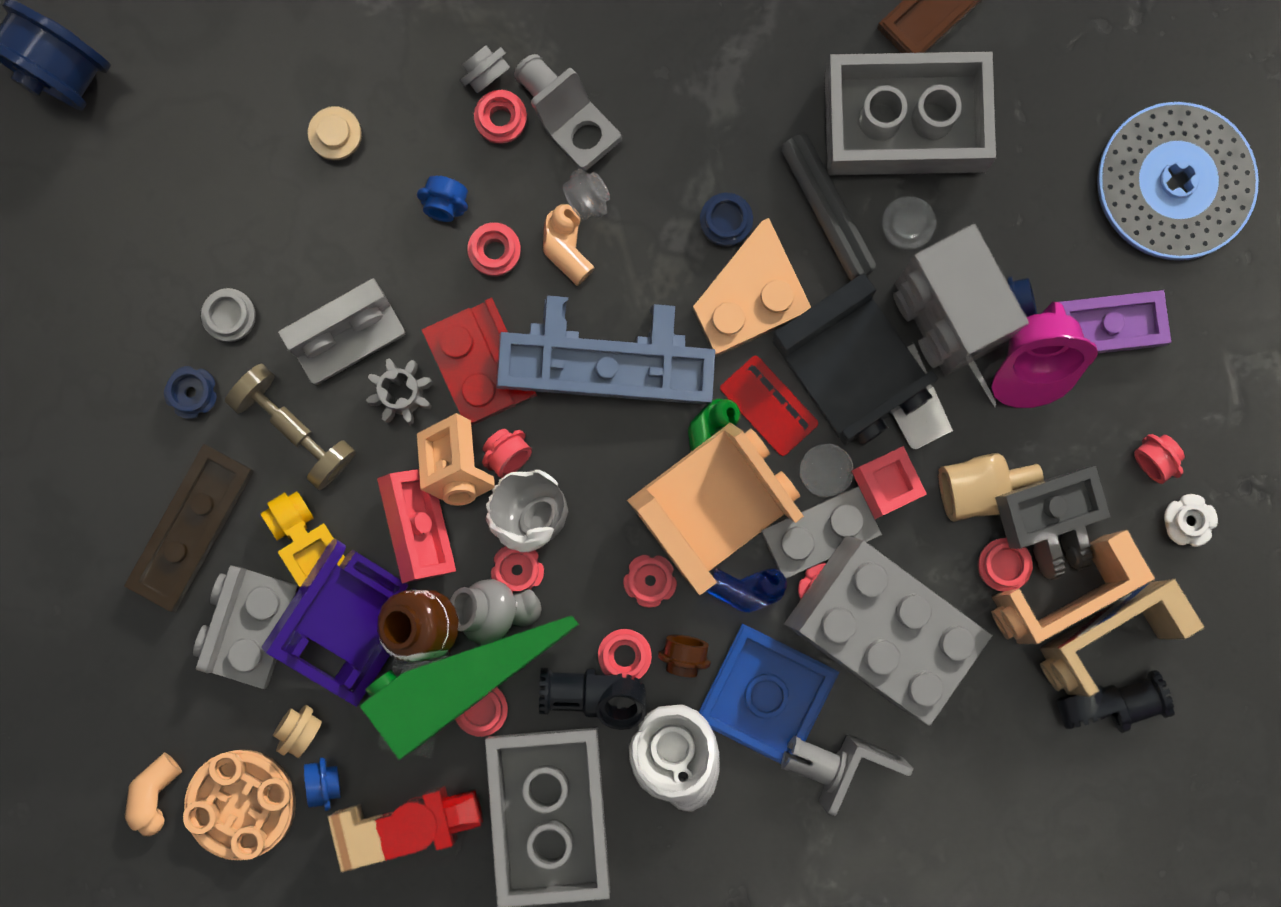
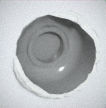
M541 470L511 472L499 479L498 485H495V488L492 489L493 494L488 497L486 522L489 525L490 531L499 538L504 546L523 553L537 550L556 537L564 527L568 514L567 501L558 487L557 481Z

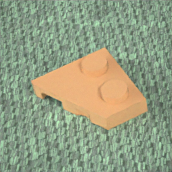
M769 218L761 221L693 306L695 316L710 348L715 349V357L788 324L811 308Z

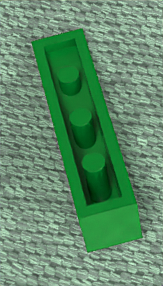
M571 615L406 671L398 677L390 670L365 689L370 698L361 704L360 708L399 760L403 759L579 626V623Z

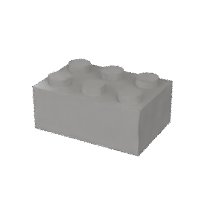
M993 52L830 54L825 69L827 172L829 175L986 172L996 159Z
M975 223L915 254L895 282L898 291L893 293V297L899 311L906 321L915 320L924 337L918 342L925 359L933 369L940 366L944 376L1000 348L1029 324Z
M849 536L844 537L784 623L789 629L902 711L928 726L933 723L992 638L990 633L864 540Z
M598 727L487 737L485 743L497 906L516 907L610 899Z

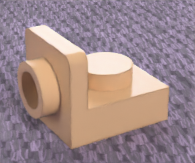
M455 413L417 433L420 490L444 500L449 505L461 506L473 502L476 497L495 488L494 476L476 468L474 465L471 420Z

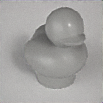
M495 579L481 580L469 588H459L450 599L459 619L458 631H462L470 641L481 646L503 638L512 624L519 627H527L534 624L539 619L542 610L541 602L532 590L525 589L512 593L506 584Z

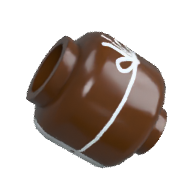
M406 590L394 594L382 605L377 617V633L380 643L389 655L399 661L419 662L441 657L453 647L458 636L459 619L456 609L448 597L436 590Z

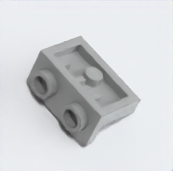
M372 278L281 329L278 333L288 351L299 360L309 380L313 384L318 385L402 338L405 335V329L381 287Z
M230 565L227 575L219 574L211 593L210 604L215 605L216 609L210 627L206 625L201 627L194 644L193 656L199 658L196 670L204 673H214L261 689H267L277 659L266 654L261 647L300 587L242 567Z

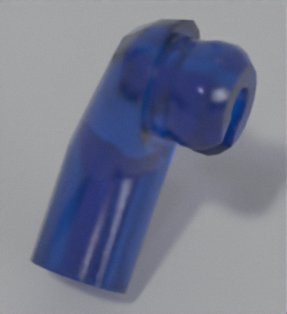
M715 568L711 575L717 583L705 592L742 612L750 613L781 600L787 589V579L780 570L774 568L762 570L741 580Z

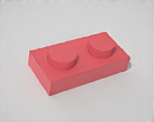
M419 469L390 473L377 478L402 583L456 572L439 498L420 490Z

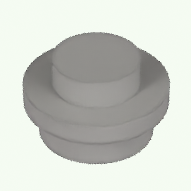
M487 45L462 64L468 74L460 79L464 86L469 83L476 93H479L510 68L502 57L506 52L500 47L492 53Z
M224 288L212 293L205 300L201 310V320L205 330L212 337L223 342H234L244 338L252 330L256 318L252 301L241 291L232 288Z

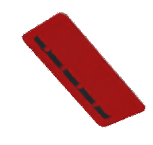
M758 356L751 357L720 386L721 392L738 405L743 416L781 456L787 455L818 426L817 419Z

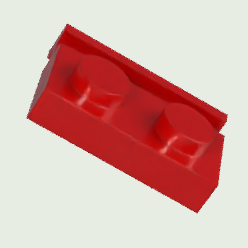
M492 297L480 305L467 308L422 329L460 415L471 420V426L537 396L535 391L496 388L500 333L508 331Z

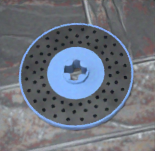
M1167 102L1139 111L1115 131L1107 142L1099 162L1097 176L1098 194L1108 221L1127 243L1157 258L1189 260L1218 250L1230 242L1243 229L1256 203L1258 170L1256 160L1247 140L1227 118L1198 104ZM1169 169L1175 175L1182 171L1187 174L1189 180L1184 184L1187 193L1180 187L1173 191L1168 188L1166 183L1172 177L1168 171Z

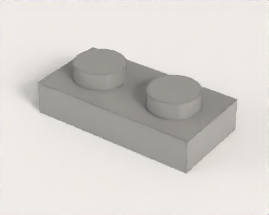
M859 486L801 512L804 517L796 523L788 518L761 531L783 580L830 559L845 536L868 542L882 535Z

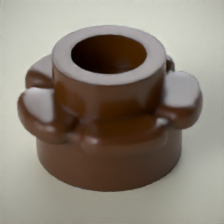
M668 635L663 651L658 652V658L667 663L666 671L681 677H697L699 669H707L711 665V661L707 660L709 644L691 636Z

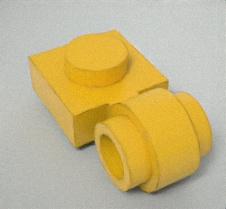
M298 491L289 496L284 492L267 503L269 508L260 514L277 541L286 535L289 540L292 538L294 541L279 550L278 554L298 586L301 587L328 544L334 538L324 523L307 533L306 529L308 528L305 523L314 519L313 515ZM344 554L337 563L338 566H340V564L344 560Z

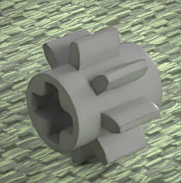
M390 358L386 359L388 371L383 373L381 377L375 374H369L368 376L370 381L377 386V394L369 396L366 401L370 406H378L380 404L386 406L382 413V420L386 423H390L396 413L403 415L407 423L412 425L414 424L413 411L419 406L424 409H431L432 407L423 398L422 390L431 387L433 382L429 377H423L418 380L414 378L418 367L414 360L409 361L404 370L397 368ZM404 380H407L406 386L411 390L412 396L408 400L399 398L393 404L394 397L388 392V388L391 384L400 386Z

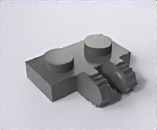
M1096 465L1082 467L995 497L1009 548L1020 549L1035 544L1033 552L1043 577L1053 581L1061 578V575L1065 573V561L1062 559L1063 554L1058 540V535L1061 534L1062 547L1066 553L1065 557H1067V562L1070 563L1071 567L1081 571L1093 563V552L1090 550L1091 545L1085 526L1110 517Z

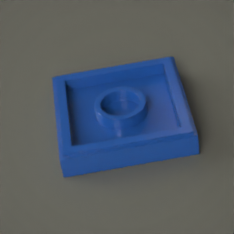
M742 623L698 712L708 721L712 730L781 764L785 751L792 754V749L788 748L787 745L793 736L799 737L806 742L839 671Z

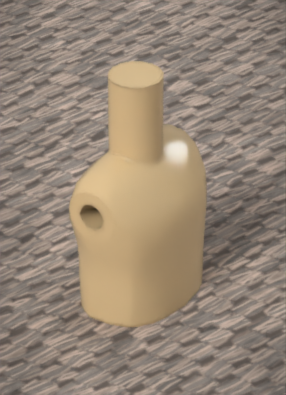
M999 453L974 457L963 463L941 466L938 475L943 506L947 517L953 522L975 516L999 515L996 496L1044 480L1043 471L1039 464L1009 470L1004 456Z

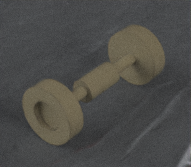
M262 363L254 366L232 387L225 398V403L239 414L257 402L272 416L269 422L296 447L303 445L318 460L308 473L306 479L318 490H322L347 467L355 456L356 451L344 440L335 444L327 452L321 449L309 437L312 432L285 406L279 409L264 395L273 382L275 375Z

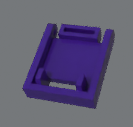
M333 539L316 562L261 648L266 654L357 707L366 693L365 689L372 684L390 656L381 645L377 633V617L381 607L392 595L405 591L409 585L402 583L401 579L355 550H351L340 566H338L337 563L344 554L346 545L337 539ZM307 638L346 660L335 678L299 657L309 642Z

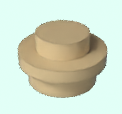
M324 108L316 113L309 123V142L314 151L325 159H345L357 150L361 142V126L353 113L345 108Z
M304 705L299 712L290 708L284 715L273 734L275 738L280 740L276 749L278 753L284 756L289 752L299 758L308 748L322 723L320 719L312 715L313 709Z

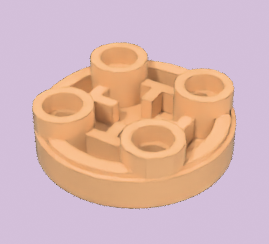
M233 750L221 753L205 762L192 777L185 795L183 822L195 840L213 855L228 860L253 859L274 848L289 831L296 810L294 787L281 765L263 753L252 750Z

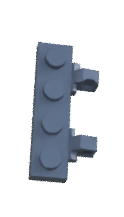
M547 296L544 300L543 324L531 323L529 334L500 333L496 388L693 404L712 403L715 349L685 347V335H674L675 306L652 305L650 308V313L653 315L651 330L648 333V337L637 336L636 343L579 338L578 331H566L565 311L569 297Z

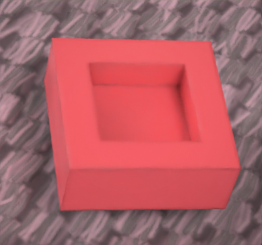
M904 446L852 470V474L874 519L927 495Z

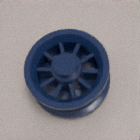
M5 0L2 7L7 12V15L0 24V63L14 72L11 79L37 96H40L41 92L44 91L61 102L83 111L87 105L86 101L82 98L83 94L97 72L107 73L111 64L97 51L59 23L15 0Z

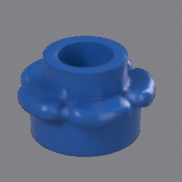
M430 176L427 179L425 188H420L417 192V198L421 200V204L424 206L423 212L435 220L451 222L454 217L462 216L468 209V204L465 202L468 190L463 184L454 179L444 176Z
M320 758L318 763L304 764L308 808L325 806V811H329L331 809L330 800L341 798L338 766L327 767L325 758Z

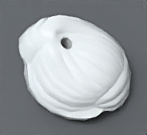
M683 704L657 707L644 717V720L638 726L637 733L631 739L629 761L633 775L642 789L654 798L670 802L678 810L693 812L706 805L715 792L720 772L719 748L715 734L708 721L698 711ZM681 772L688 774L685 779L680 778L678 775Z

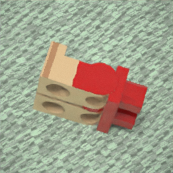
M445 785L429 789L423 796L413 797L405 801L396 810L364 818L361 804L339 809L328 816L341 872L419 852L427 848L433 841L436 851L452 847L458 839L457 832L480 827L481 823L484 822L476 789L448 796Z

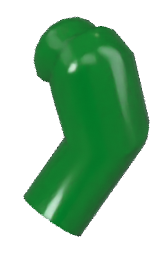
M729 399L712 400V403L706 404L689 423L688 437L691 452L727 424L732 423L735 426L738 424L740 409L735 402Z

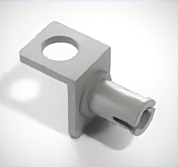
M538 54L530 55L518 64L514 77L533 96L531 104L547 134L581 170H588L622 141L621 133L590 102L578 74L572 68H568L560 76H557ZM595 125L601 129L602 133L598 144L585 150L577 148L573 144L575 132L582 126Z
M848 734L841 749L836 754L793 736L787 745L788 748L792 749V754L785 751L781 762V769L790 770L824 784L819 803L828 814L836 816L862 757L907 776H911L914 769L903 757Z

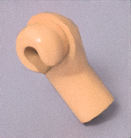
M561 204L549 212L544 222L543 252L550 261L578 286L593 272L595 267L576 249L578 225L581 220L578 210L572 205Z
M165 752L141 772L128 787L125 820L131 830H138L143 836H153L162 829L165 818L162 811L157 809L158 794L182 773V769L177 762Z

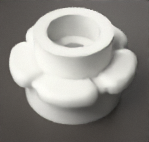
M1186 494L1180 498V501L1171 502L1164 513L1167 534L1178 545H1186L1187 543L1192 547H1199L1206 544L1212 538V529L1216 528L1218 524V517L1214 507L1206 505L1204 498L1196 494ZM1188 516L1195 518L1196 522L1193 526L1187 524L1186 519Z

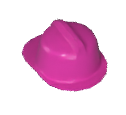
M1052 302L1041 314L1026 317L1029 324L1009 340L1008 355L996 372L991 384L994 397L1002 404L1015 408H1034L1050 404L1065 396L1098 356L1096 344L1084 338L1079 322L1072 316L1066 315L1064 307L1060 302Z

